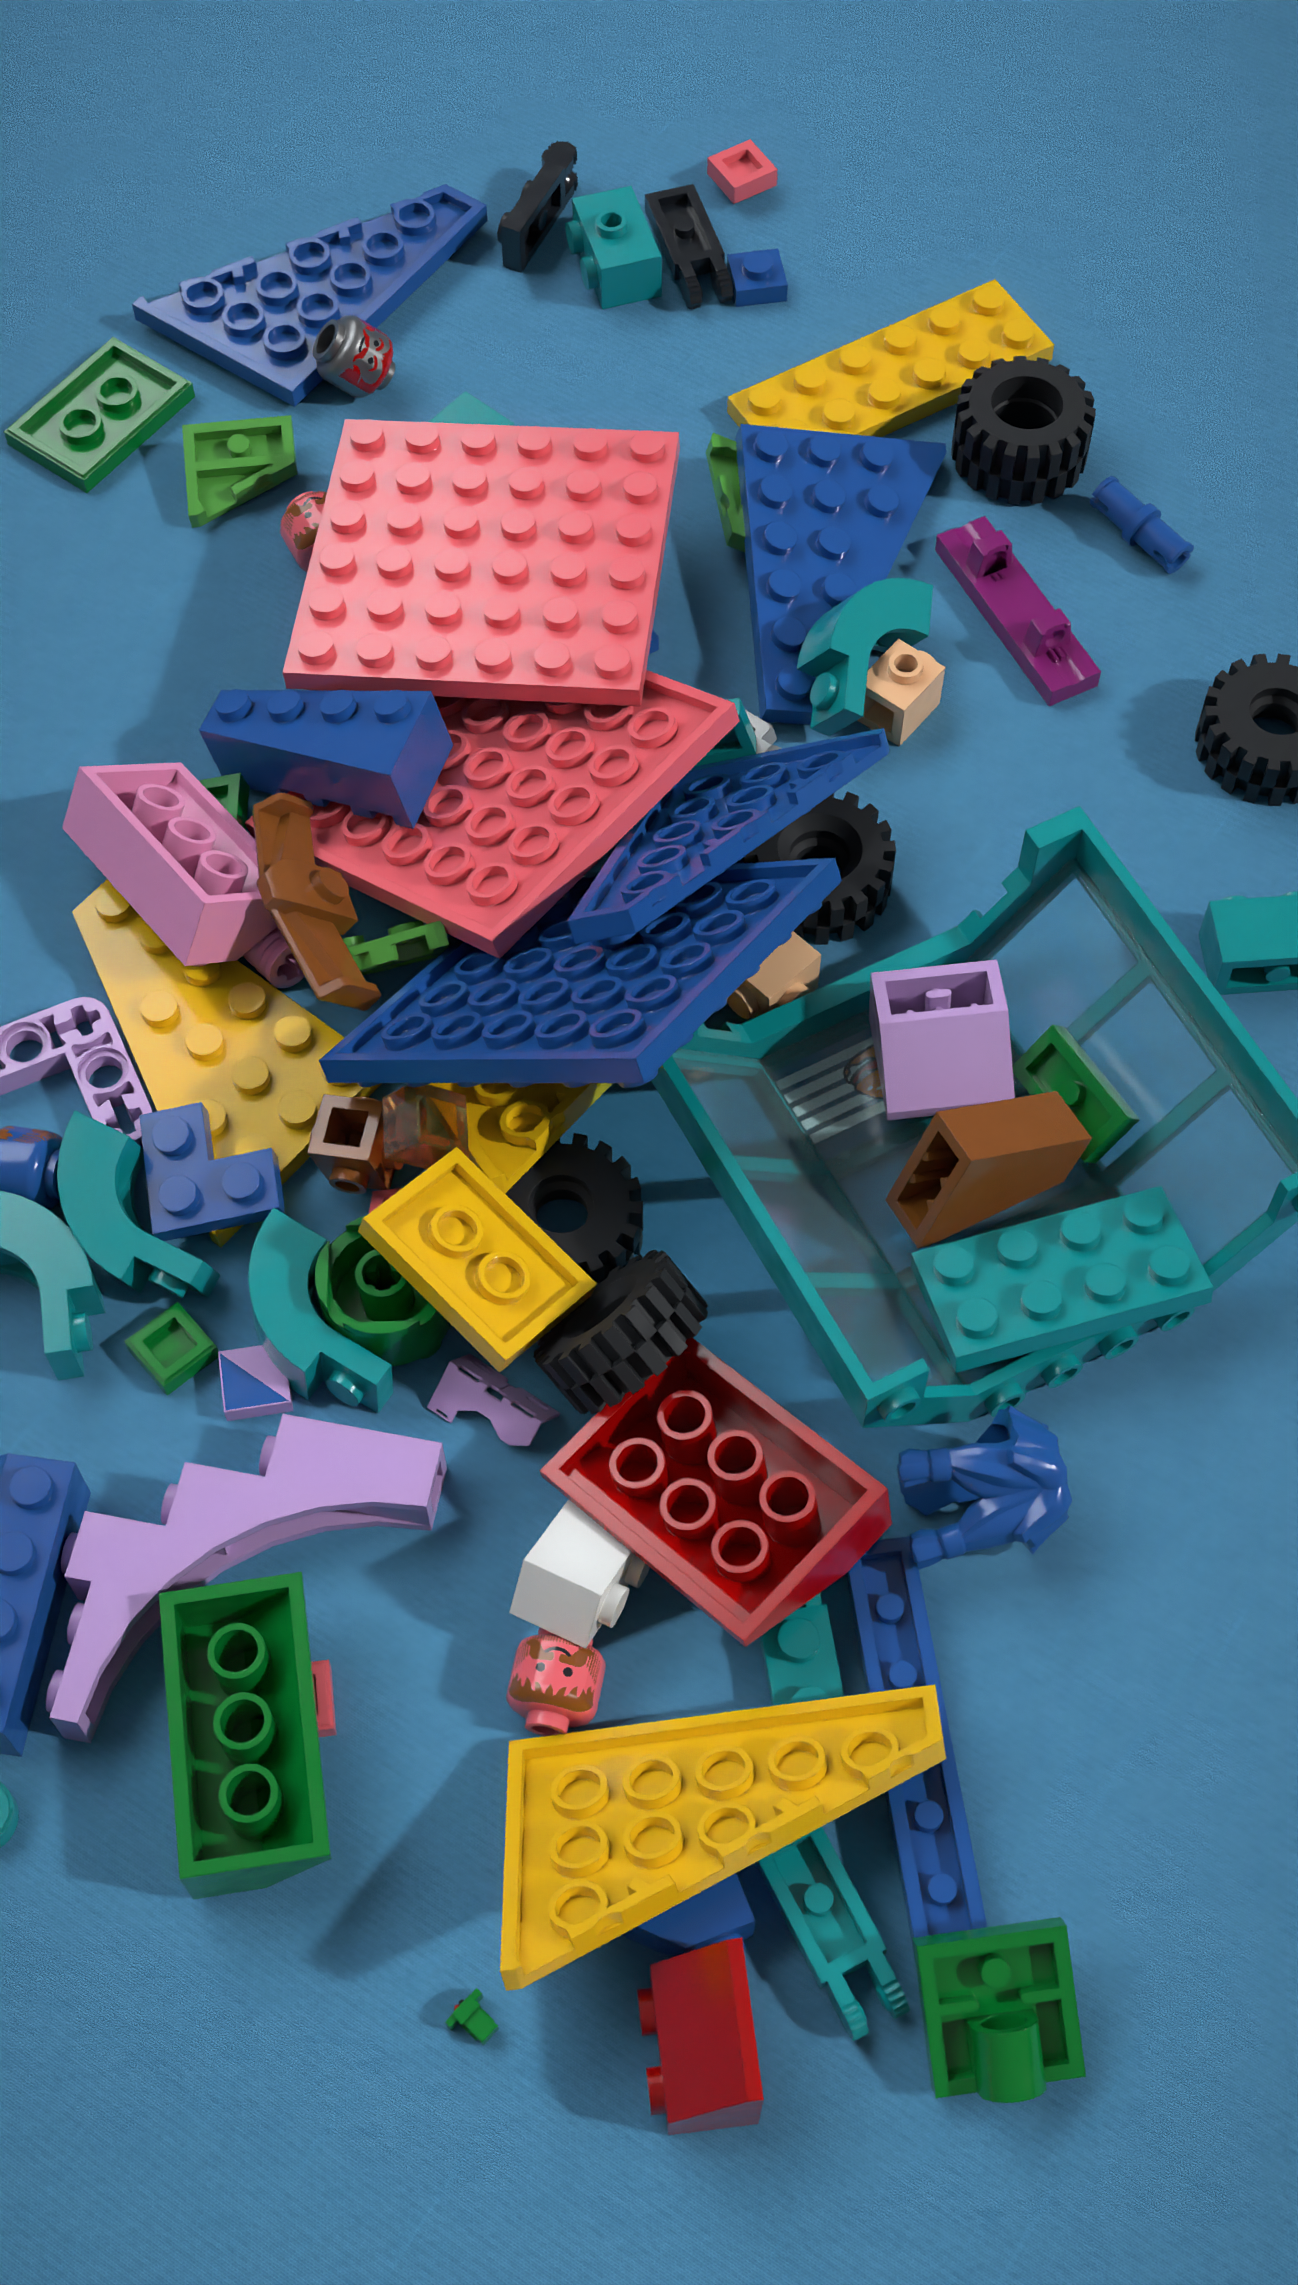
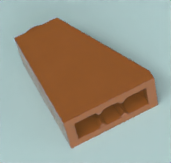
M1057 1091L937 1111L885 1201L917 1248L928 1247L1064 1182L1092 1137Z

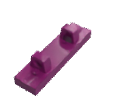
M983 516L970 521L960 528L951 529L937 535L935 551L1049 707L1098 686L1101 675L1100 669L1071 632V622L1060 608H1053L1012 553V543L1002 530L996 531L988 519Z

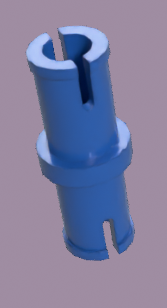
M1110 476L1106 478L1092 493L1094 497L1089 500L1090 505L1098 509L1122 531L1121 537L1130 546H1140L1168 574L1179 570L1191 556L1189 553L1193 551L1194 546L1184 540L1160 519L1161 511L1151 503L1144 505L1120 484L1116 477Z

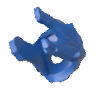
M1008 1405L1006 1409H999L990 1426L976 1443L951 1449L937 1448L927 1451L908 1448L899 1453L896 1466L900 1491L904 1496L905 1504L917 1508L927 1516L953 1502L961 1503L976 1500L967 1508L958 1522L938 1530L920 1529L909 1535L911 1554L918 1570L934 1565L943 1559L948 1560L964 1555L967 1551L992 1548L1012 1542H1022L1033 1555L1041 1544L1069 1518L1067 1511L1072 1503V1497L1067 1484V1467L1059 1452L1058 1438L1048 1430V1425Z

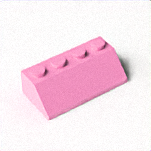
M181 762L81 766L78 768L62 829L184 966H205L209 963L237 961L277 928L270 912L264 907L256 884L259 875L255 839Z

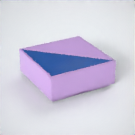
M263 1345L218 1352L223 1407L227 1421L293 1411L289 1380L271 1361Z

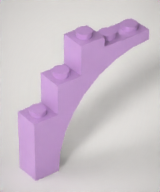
M282 1414L276 1437L268 1435L264 1441L259 1461L260 1476L185 1462L179 1483H171L163 1498L161 1522L166 1526L85 1511L79 1532L69 1534L61 1557L62 1573L65 1574V1578L79 1600H84L85 1604L77 1603L71 1613L67 1629V1642L69 1645H72L65 1669L56 1670L53 1674L46 1696V1710L51 1713L49 1718L63 1738L87 1743L92 1742L112 1690L141 1645L161 1625L159 1593L203 1587L223 1571L273 1546L325 1531L375 1526L432 1531L447 1471L443 1444L441 1442Z

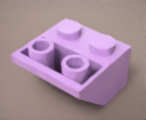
M997 960L874 972L870 974L869 1022L887 1121L934 1116L937 1111L1015 1098L1008 1007Z

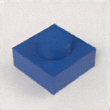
M778 248L727 254V270L731 277L736 307L787 301L788 284Z

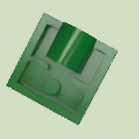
M1061 1917L912 1938L931 2088L936 2098L978 2093L981 2098L987 2101L1015 2103L1041 2096L1046 2091V2082L1086 2077L1067 1925Z

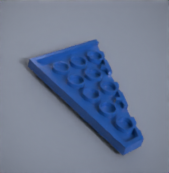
M444 184L423 192L417 198L404 199L390 204L391 213L362 223L358 217L320 230L312 237L298 238L285 243L286 252L256 263L254 258L250 256L217 268L207 276L193 277L179 282V292L149 303L143 296L139 297L132 303L135 320L295 407L323 380L317 371L316 359L313 356L314 342L322 327L332 319L339 320L344 316L350 315L357 316L377 328L488 221L487 205Z
M884 728L693 767L621 838L567 920L575 944L599 940L601 945H614L632 938L638 931L707 882L725 872L731 865L887 756L890 748Z

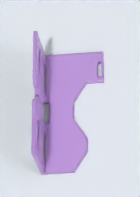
M471 1354L449 1362L427 1408L450 1423L453 1422L458 1411H478L490 1419L500 1440L514 1446L531 1445L541 1424L560 1415V1412L523 1388L510 1386L505 1376ZM459 1368L464 1369L465 1371H467L468 1373H470L471 1375H473L474 1377H476V1378L479 1379L480 1381L477 1382L476 1380H474L473 1378H471L470 1376H468V1375L465 1374L464 1372L460 1371ZM491 1387L503 1395L502 1401L486 1391L487 1388ZM513 1403L517 1404L518 1406H520L521 1408H523L524 1410H526L527 1412H529L530 1414H532V1415H533V1418L530 1417L529 1415H527L526 1413H524L523 1411H521L520 1409H518L517 1407H515V1406L512 1405V1404H513ZM437 1409L446 1414L448 1417L438 1412Z

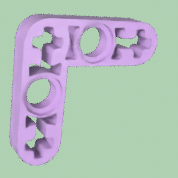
M90 997L71 999L0 1027V1064L3 1068L0 1070V1096L71 1068L92 1119L123 1133L113 1108L124 1103L131 1122L136 1131L126 1135L130 1136L143 1148L139 1115L152 1113V1109L110 1012L101 1001ZM88 1021L92 1026L93 1032L82 1036L77 1025ZM57 1031L63 1045L55 1048L50 1033ZM33 1040L43 1045L41 1053L31 1061L16 1062L10 1059L11 1050L22 1041ZM116 1066L123 1071L120 1080L111 1087L97 1088L89 1083L90 1076L100 1067Z

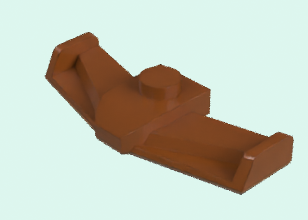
M286 793L274 794L253 805L252 809L259 875L256 884L264 907L273 917L317 999L366 1011L380 999L381 993L376 984L365 980L340 934L344 935L358 921L349 896V887L342 873L329 867L315 865L310 817L314 813L312 802Z

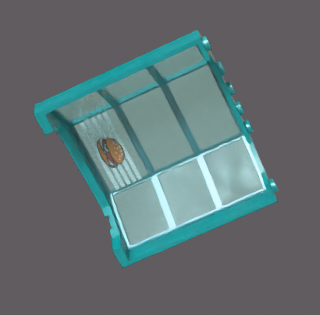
M1077 806L1025 830L1018 867L1001 882L1007 893L984 916L980 911L973 910L956 927L745 1023L735 1024L726 1022L719 1030L707 1029L703 1023L693 1033L692 1040L678 1048L658 1069L657 1076L651 1080L862 1428L970 1422L987 1412L992 1417H995L999 1409H1006L1008 1405L1013 1408L1017 1407L1025 1399V1393L1045 1383L1049 1388L1063 1385L1074 1378L1082 1370L1083 1364L1102 1354L1107 1360L1116 1358L1131 1349L1138 1342L1140 1335L1158 1326L1161 1331L1171 1330L1181 1325L1195 1312V1308H1190L955 1373L912 1272V1252L1162 1185L1214 1286V1292L1298 1222L1297 1097L1081 806ZM997 960L1008 1007L1012 1065L1052 1024L1063 1026L1140 1120L1097 1163L1083 1162L1079 1158L1064 1182L928 1247L917 1248L885 1199L934 1116L887 1121L869 1022L870 974L874 972ZM1013 1073L1015 1098L1030 1096L1029 1092Z

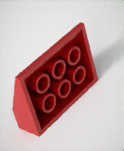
M692 1337L685 1341L688 1347L680 1356H673L666 1362L668 1367L658 1376L655 1374L644 1381L645 1386L634 1394L629 1391L624 1395L620 1403L611 1408L606 1404L601 1412L596 1413L539 1471L546 1481L742 1645L747 1647L845 1575L892 1525L888 1488Z

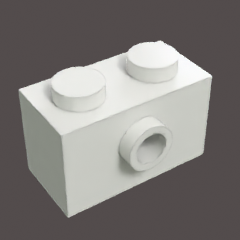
M568 1499L524 1558L509 1613L586 1649L602 1624L610 1628L615 1625L628 1598V1585L639 1588L650 1567Z

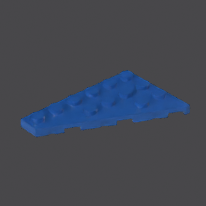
M740 424L735 441L745 528L744 543L760 719L765 722L811 725L813 705L810 701V692L816 677L797 670L802 644L814 623L823 614L865 586L887 578L946 455L945 443Z

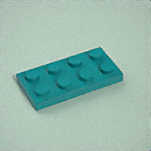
M1162 1185L911 1253L912 1272L955 1373L1209 1304L1212 1302L1214 1289Z

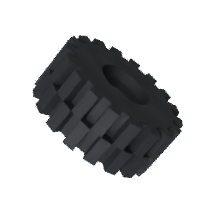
M1266 653L1253 655L1250 666H1247L1241 658L1231 663L1228 673L1221 670L1217 674L1212 687L1209 686L1195 732V742H1198L1196 748L1198 761L1207 760L1204 772L1211 780L1219 775L1224 778L1221 785L1222 790L1230 795L1236 788L1244 790L1243 801L1255 804L1258 795L1268 796V806H1281L1284 796L1289 795L1293 804L1298 803V667L1289 664L1291 655L1278 654L1275 663L1267 662ZM1260 717L1280 719L1289 724L1295 733L1287 735L1272 734L1261 729L1253 720Z
M848 791L843 800L834 798L833 793L813 807L808 813L802 815L748 853L743 859V863L805 860L809 858H835L837 865L842 870L840 873L842 882L822 901L821 908L808 915L794 930L802 939L804 933L815 935V945H828L829 934L837 933L841 942L852 939L856 924L865 932L873 925L875 913L880 916L883 914L887 907L888 896L891 893L896 855L895 840L890 841L892 829L887 820L877 823L879 810L871 803L862 810L858 808L859 796Z
M574 1133L572 1144L560 1143L559 1138L505 1193L595 1282L597 1280L602 1282L608 1277L611 1270L619 1265L625 1267L630 1259L634 1257V1254H640L643 1244V1201H641V1186L638 1177L631 1179V1165L623 1156L613 1162L612 1147L601 1140L595 1150L588 1148L587 1135ZM557 1199L577 1201L584 1205L588 1213L587 1220L583 1226L566 1233L551 1232L542 1228L536 1217L541 1206Z
M657 1250L648 1251L644 1257L639 1254L631 1258L625 1267L619 1265L611 1270L608 1277L602 1282L597 1280V1286L592 1295L552 1328L551 1332L545 1334L539 1340L538 1345L540 1347L534 1351L533 1355L536 1359V1364L580 1414L585 1415L588 1411L591 1414L601 1412L606 1404L611 1408L620 1403L624 1395L629 1391L634 1394L645 1386L644 1381L653 1374L658 1376L668 1367L666 1362L673 1356H680L688 1347L685 1341L695 1337L702 1328L699 1323L707 1318L708 1311L706 1308L708 1304L663 1250L659 1253Z

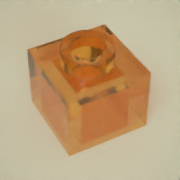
M428 1084L421 1087H409L406 1085L382 1098L385 1159L428 1169L456 1147L466 1156H469L466 1095Z

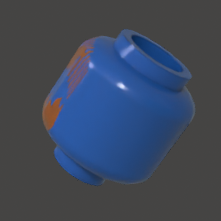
M18 1126L1 1128L0 1191L30 1199L49 1211L54 1209L60 1202L57 1170L63 1138L57 1133Z

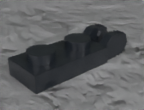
M556 141L551 143L548 149H545L541 155L542 168L533 180H528L525 183L521 197L512 211H507L502 216L498 226L497 239L499 243H502L503 267L520 273L523 272L574 194V190L578 187L577 173L572 171L573 165L577 161V150L569 141Z
M694 184L645 194L646 215L674 280H679L681 294L688 309L701 307L702 288L696 276L710 273L712 288L719 302L731 301L733 287L725 264V253Z

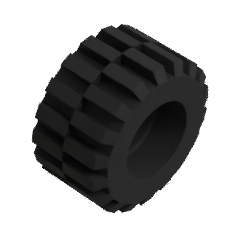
M1014 356L1013 361L1007 362L1003 358L991 361V368L981 366L973 372L972 379H966L961 387V394L958 395L951 455L952 460L956 461L955 469L959 476L968 477V486L975 491L985 490V497L995 501L1001 497L1008 499V504L1020 505V500H1029L1031 504L1043 503L1045 496L1055 499L1064 494L1065 487L1072 488L1078 482L1079 475L1084 472L1096 409L1093 408L1094 397L1092 392L1085 390L1086 383L1079 376L1071 377L1069 375V368L1061 364L1055 367L1048 364L1049 360L1037 357V361L1026 360V356Z

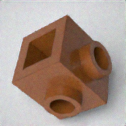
M323 1094L316 1123L310 1134L307 1153L333 1188L350 1194H364L367 1188L377 1190L390 1189L395 1170H400L405 1163L408 1141L406 1133L384 1101L368 1097L352 1098Z

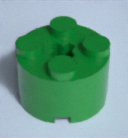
M365 1216L355 1219L345 1225L346 1231L331 1244L330 1240L327 1242L317 1259L315 1284L325 1323L336 1332L390 1363L392 1366L404 1365L417 1359L431 1357L441 1347L442 1339L445 1337L451 1324L358 1232L362 1219Z

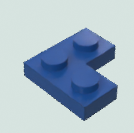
M202 1102L139 1115L152 1234L156 1238L168 1241L264 1221L273 1208L285 1214L279 1161L272 1148L214 1160L209 1113Z

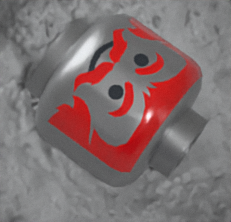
M347 315L339 320L332 319L318 333L313 346V356L316 359V368L319 375L325 381L350 396L364 398L372 394L376 389L382 390L390 383L394 375L395 362L392 361L394 354L392 341L385 333L359 317Z

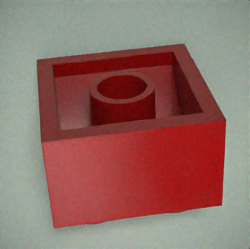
M742 1938L727 1939L651 1964V1988L637 1989L642 2037L657 2036L660 2066L646 2067L651 2116L666 2114L668 2135L758 2124L764 2098Z

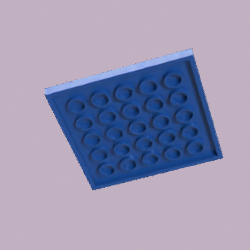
M835 858L733 864L725 872L707 882L638 931L632 938L614 945H601L599 940L579 944L574 942L567 920L599 873L587 872L500 959L458 939L326 1053L319 1060L328 1083H357L360 1087H371L380 1083H407L409 1087H421L430 1083H457L460 1087H473L481 1083H509L510 1086L515 1088L526 1087L534 1083H563L565 1087L569 1088L581 1087L589 1083H618L619 1086L624 1088L643 1085L654 1079L658 1074V1069L678 1048L689 1043L694 1036L693 1033L714 1012L722 1009L727 1004V998L746 979L759 971L760 964L778 946L786 943L791 938V933L808 915L821 908L822 901L842 882Z

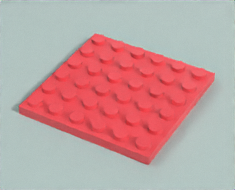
M345 419L282 672L286 689L432 691L433 696L641 707L680 452L679 432Z
M646 670L641 707L434 696L453 742V747L414 829L396 825L392 816L377 813L373 819L354 815L349 805L330 801L326 807L313 804L314 813L310 817L315 865L329 867L342 873L348 886L426 924L440 921L444 925L447 934L500 959L740 722L735 703ZM292 791L287 793L306 800L303 794ZM252 815L245 822V825L250 835L255 839Z

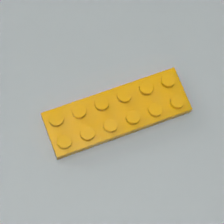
M994 279L728 396L727 413L738 427H740V424L883 437L958 402V395L961 394L962 385L966 379H972L973 372L981 366L991 368V361L1001 358L1007 362L1013 361L1014 356H1026V360L1037 361V357L1051 361L1055 344L998 281Z

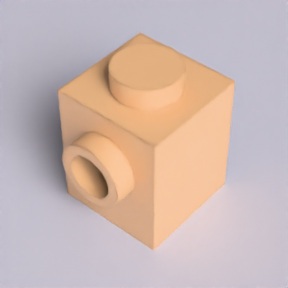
M898 639L868 670L864 716L857 721L872 730L884 728L887 739L900 747L940 704L946 667L936 662L930 654L917 650Z
M793 931L791 938L786 943L778 946L760 964L759 971L746 979L727 998V1003L740 1017L745 1019L751 1017L753 1019L813 992L818 988L821 954Z

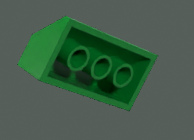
M302 1572L159 1593L180 1881L193 1900L268 1888L330 1860L331 1849Z

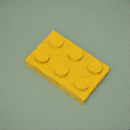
M458 1147L454 1148L366 1215L358 1229V1232L499 1373L586 1301L597 1286V1283Z

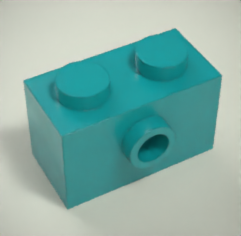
M632 185L572 198L573 221L566 222L565 226L569 249L572 254H580V270L586 290L594 289L602 310L662 297V256Z

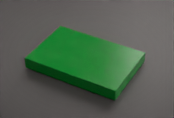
M112 337L4 431L8 446L85 493H88L195 397L193 383L117 338Z

